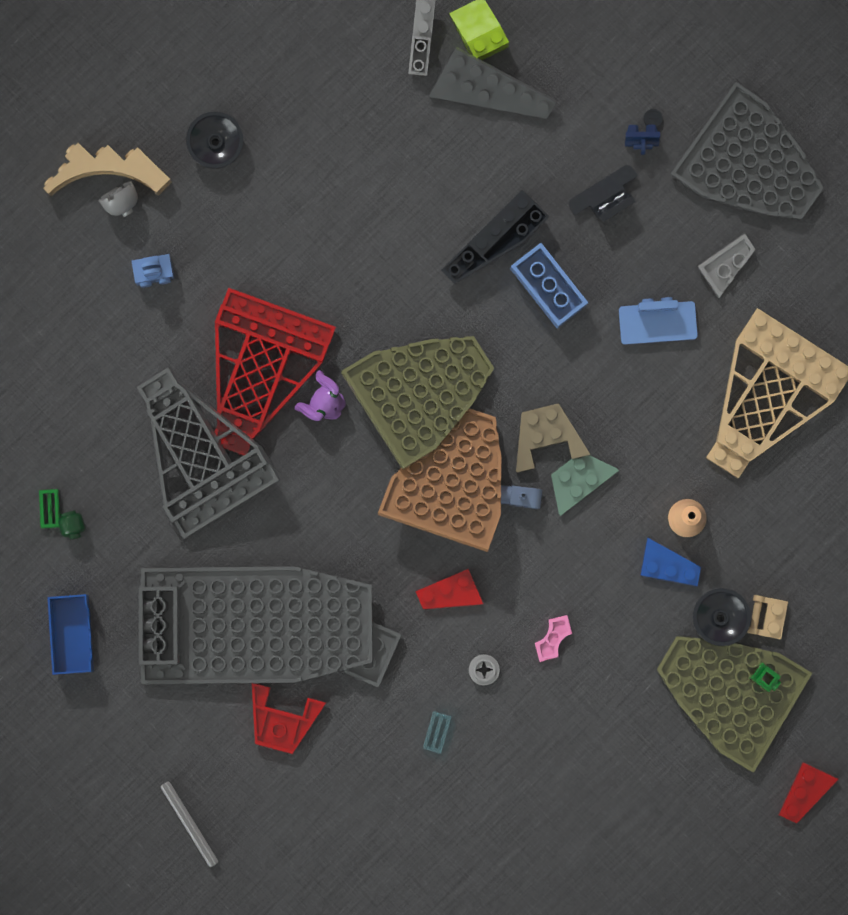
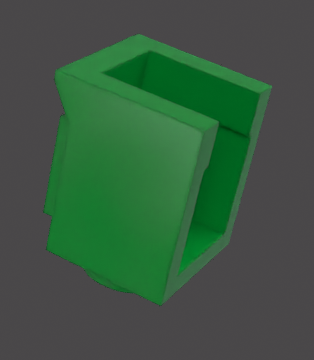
M760 662L758 669L749 678L767 692H770L771 689L775 691L781 683L779 681L781 676L763 662ZM766 672L774 677L769 685L761 680Z

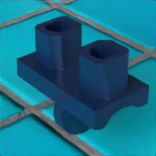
M629 125L625 134V147L640 149L641 155H645V149L659 146L660 132L657 131L656 125H647L646 132H639L637 125Z

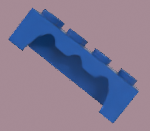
M89 595L47 597L52 675L94 672Z

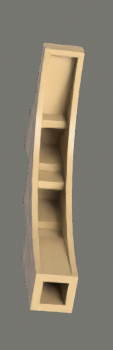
M77 143L76 145H71L66 151L65 157L69 163H64L58 169L59 173L54 178L50 177L45 182L43 189L50 196H53L58 190L75 180L92 175L109 174L124 176L138 181L159 196L172 182L138 147L135 150H130L125 156L126 159L123 160L109 145L105 148L101 147L96 152V157L94 158Z

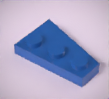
M647 538L640 576L698 586L700 566Z

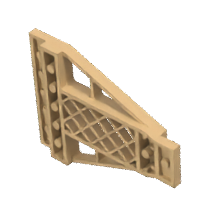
M757 308L735 341L716 443L706 459L738 479L750 461L836 400L848 381V366ZM739 345L763 359V363L752 380H748L735 371ZM767 363L772 365V367L765 368ZM775 369L777 379L767 381L765 371ZM778 370L785 373L789 377L780 378ZM762 372L764 382L754 384ZM733 376H736L745 382L747 387L730 414H728L727 408ZM791 379L793 390L783 392L781 381ZM794 380L799 382L797 387L795 386ZM778 382L780 392L769 394L767 384ZM764 385L766 395L756 397L754 387ZM803 386L827 400L826 404L807 417L792 408V403ZM752 389L753 398L744 400ZM793 392L788 402L785 404L783 394ZM780 395L783 406L773 408L770 397ZM767 398L769 409L759 411L757 400ZM754 401L756 411L746 413L744 403ZM741 405L743 414L734 416ZM783 408L775 420L773 410ZM770 411L772 422L762 424L760 413ZM787 411L802 419V421L774 441L769 440ZM757 414L759 425L749 426L747 416ZM744 417L746 427L736 429L734 418ZM773 424L765 436L763 426ZM760 427L762 438L752 440L750 429ZM747 430L748 437L738 431ZM762 440L760 445L756 443V441Z

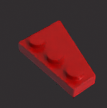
M469 569L415 591L423 609L483 604Z
M802 762L778 815L798 823L838 779Z

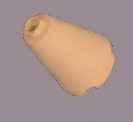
M683 499L676 502L671 507L668 515L672 531L682 537H693L699 534L704 529L707 519L702 505L692 499ZM689 513L692 515L693 519H689Z

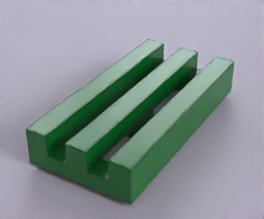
M59 489L39 490L41 529L59 528ZM52 493L55 496L56 524H53ZM44 494H47L48 524H45Z

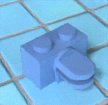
M169 254L132 260L135 283L137 286L140 285L141 288L150 287L155 282L168 284L171 282L170 280L175 279Z

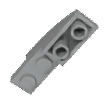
M416 0L408 74L427 76L436 0Z

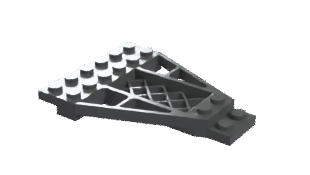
M171 367L166 368L137 387L146 402L148 415L151 419L164 502L163 508L171 522H174L183 539L188 538L281 480L262 446L185 385L180 384ZM201 406L227 425L230 430L218 437L203 413ZM182 407L191 409L188 420L180 418ZM177 410L176 417L169 415ZM194 413L200 423L193 421ZM166 417L175 419L173 430L164 427ZM179 420L188 423L185 433L177 431ZM192 424L200 426L198 436L190 435ZM204 430L209 439L202 438ZM233 432L237 433L254 447L252 451L234 462L230 460L221 444V440ZM176 434L184 436L182 446L174 444ZM160 436L176 462L166 470ZM189 437L197 439L195 450L186 447ZM201 440L210 442L208 453L199 451ZM213 446L215 447L219 456L212 454ZM186 450L194 452L192 463L183 460ZM198 454L207 456L205 466L196 464ZM211 457L220 459L217 469L209 468ZM179 467L191 489L170 501L166 474ZM195 467L204 469L201 479L193 477ZM208 470L216 472L206 479Z

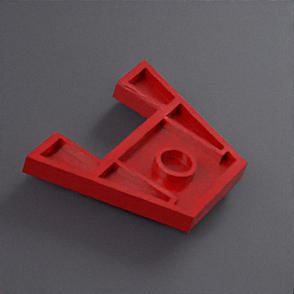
M252 683L255 744L293 754L326 702L307 698L303 716L266 707L270 687Z

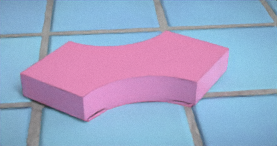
M567 615L549 619V629L546 636L535 643L539 662L557 658L560 642L566 636L572 634Z

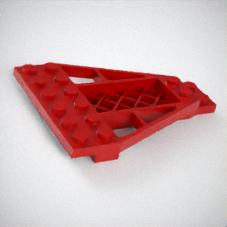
M228 288L215 320L217 412L250 438L255 439L323 364L336 327ZM220 327L246 335L238 359L220 354ZM260 341L264 351L253 355L249 345ZM262 341L274 346L265 349ZM248 348L251 356L243 360ZM278 348L281 358L271 362L267 352ZM280 348L286 350L284 356H283V354H282ZM265 353L269 363L259 367L255 358ZM291 353L317 361V364L300 383L282 376ZM220 358L235 363L223 397H221ZM253 359L257 369L246 373L242 363ZM282 360L279 370L276 373L273 364ZM271 365L275 375L264 379L260 370ZM241 366L244 371V375L237 377V374ZM258 371L263 381L252 385L248 376ZM246 377L250 387L240 391L236 381ZM275 378L272 389L270 391L266 382ZM285 381L296 385L290 394L269 415L268 411L279 382ZM264 383L268 393L257 397L254 388ZM235 384V387L238 392L230 395L233 385ZM252 389L256 399L245 403L242 393ZM240 395L243 405L233 409L229 399ZM269 396L263 410L259 400ZM227 402H228V404H229L231 410L225 408ZM258 402L261 411L251 415L247 406ZM245 407L249 416L236 411ZM261 415L260 420H257L254 417ZM217 418V426L214 432L219 437L230 430V428ZM235 432L221 440L224 449L243 456L249 452L251 447L247 441Z

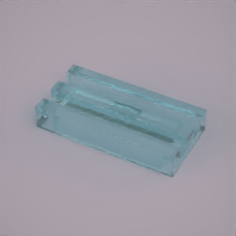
M433 711L422 749L441 754L452 716ZM438 716V724L430 747L427 745L435 717ZM444 718L447 720L439 748L437 749L435 745Z

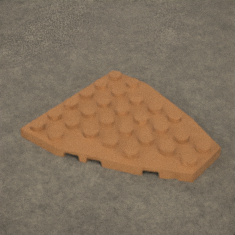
M469 408L434 451L402 470L400 468L391 477L378 515L488 552L501 518V451L496 417Z

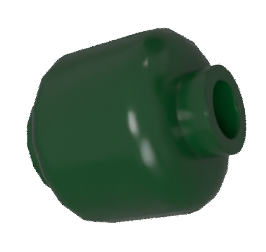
M76 510L61 514V518L58 520L62 536L69 537L70 540L80 538V533L86 529L82 514L76 513Z

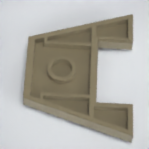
M559 403L521 413L516 473L535 469L531 450L568 441L572 460L591 455Z

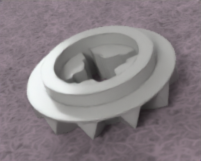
M479 655L469 665V675L479 685L492 684L499 676V664L490 655ZM483 661H485L486 668L493 669V671L486 672L485 679L482 672L476 671V669L482 668Z

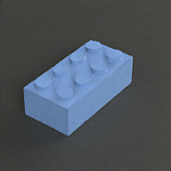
M542 243L511 265L510 270L557 329L588 305V301Z

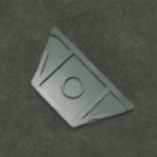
M592 456L569 460L551 474L558 514L560 516L619 470Z

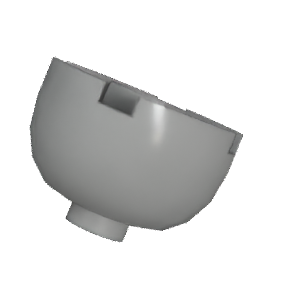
M132 181L123 183L124 188L115 187L98 200L107 213L115 216L122 214L125 217L133 212L132 208L137 203L138 193Z

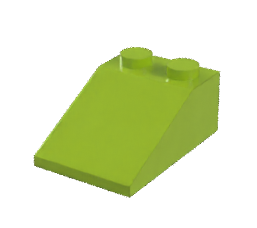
M475 0L449 13L469 54L476 58L484 60L509 47V41L501 25L485 0Z

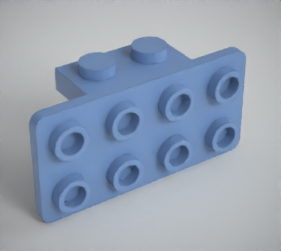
M672 297L661 298V301L655 302L653 299H643L638 305L621 306L619 308L621 343L624 345L694 340L697 338L695 303L692 301L678 302L673 300Z

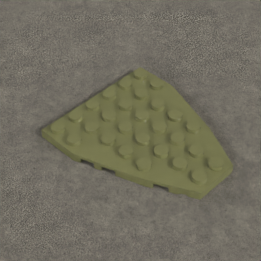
M467 336L464 338L453 337L440 340L439 338L429 339L402 347L374 351L342 370L341 374L403 470L439 446L474 403L494 367L475 337Z
M679 636L675 637L656 669L679 706L719 753L753 773L812 675V672L777 652L736 643L729 646H715L702 638ZM760 662H763L781 676L779 679L781 683L775 691L771 689L770 692H767L749 678L758 669ZM766 672L761 680L769 685L774 677Z

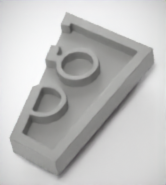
M745 234L697 266L718 298L721 297L726 287L732 282L735 275L756 250Z

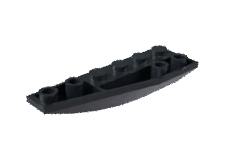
M521 190L441 271L456 284L521 245L549 216Z

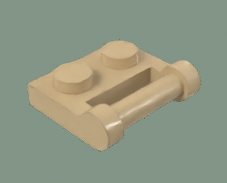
M754 595L753 613L747 633L781 639L788 601ZM762 603H766L763 629H757Z

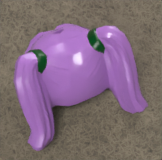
M318 370L316 372V380L320 383L321 387L316 390L309 405L300 402L295 405L294 410L300 411L314 421H320L322 418L335 420L340 417L341 410L345 407L346 401L343 395L339 393L338 385L332 379L325 376L323 371Z

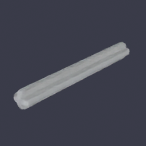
M164 783L161 785L163 793L208 866L213 867L218 863V859L171 783Z

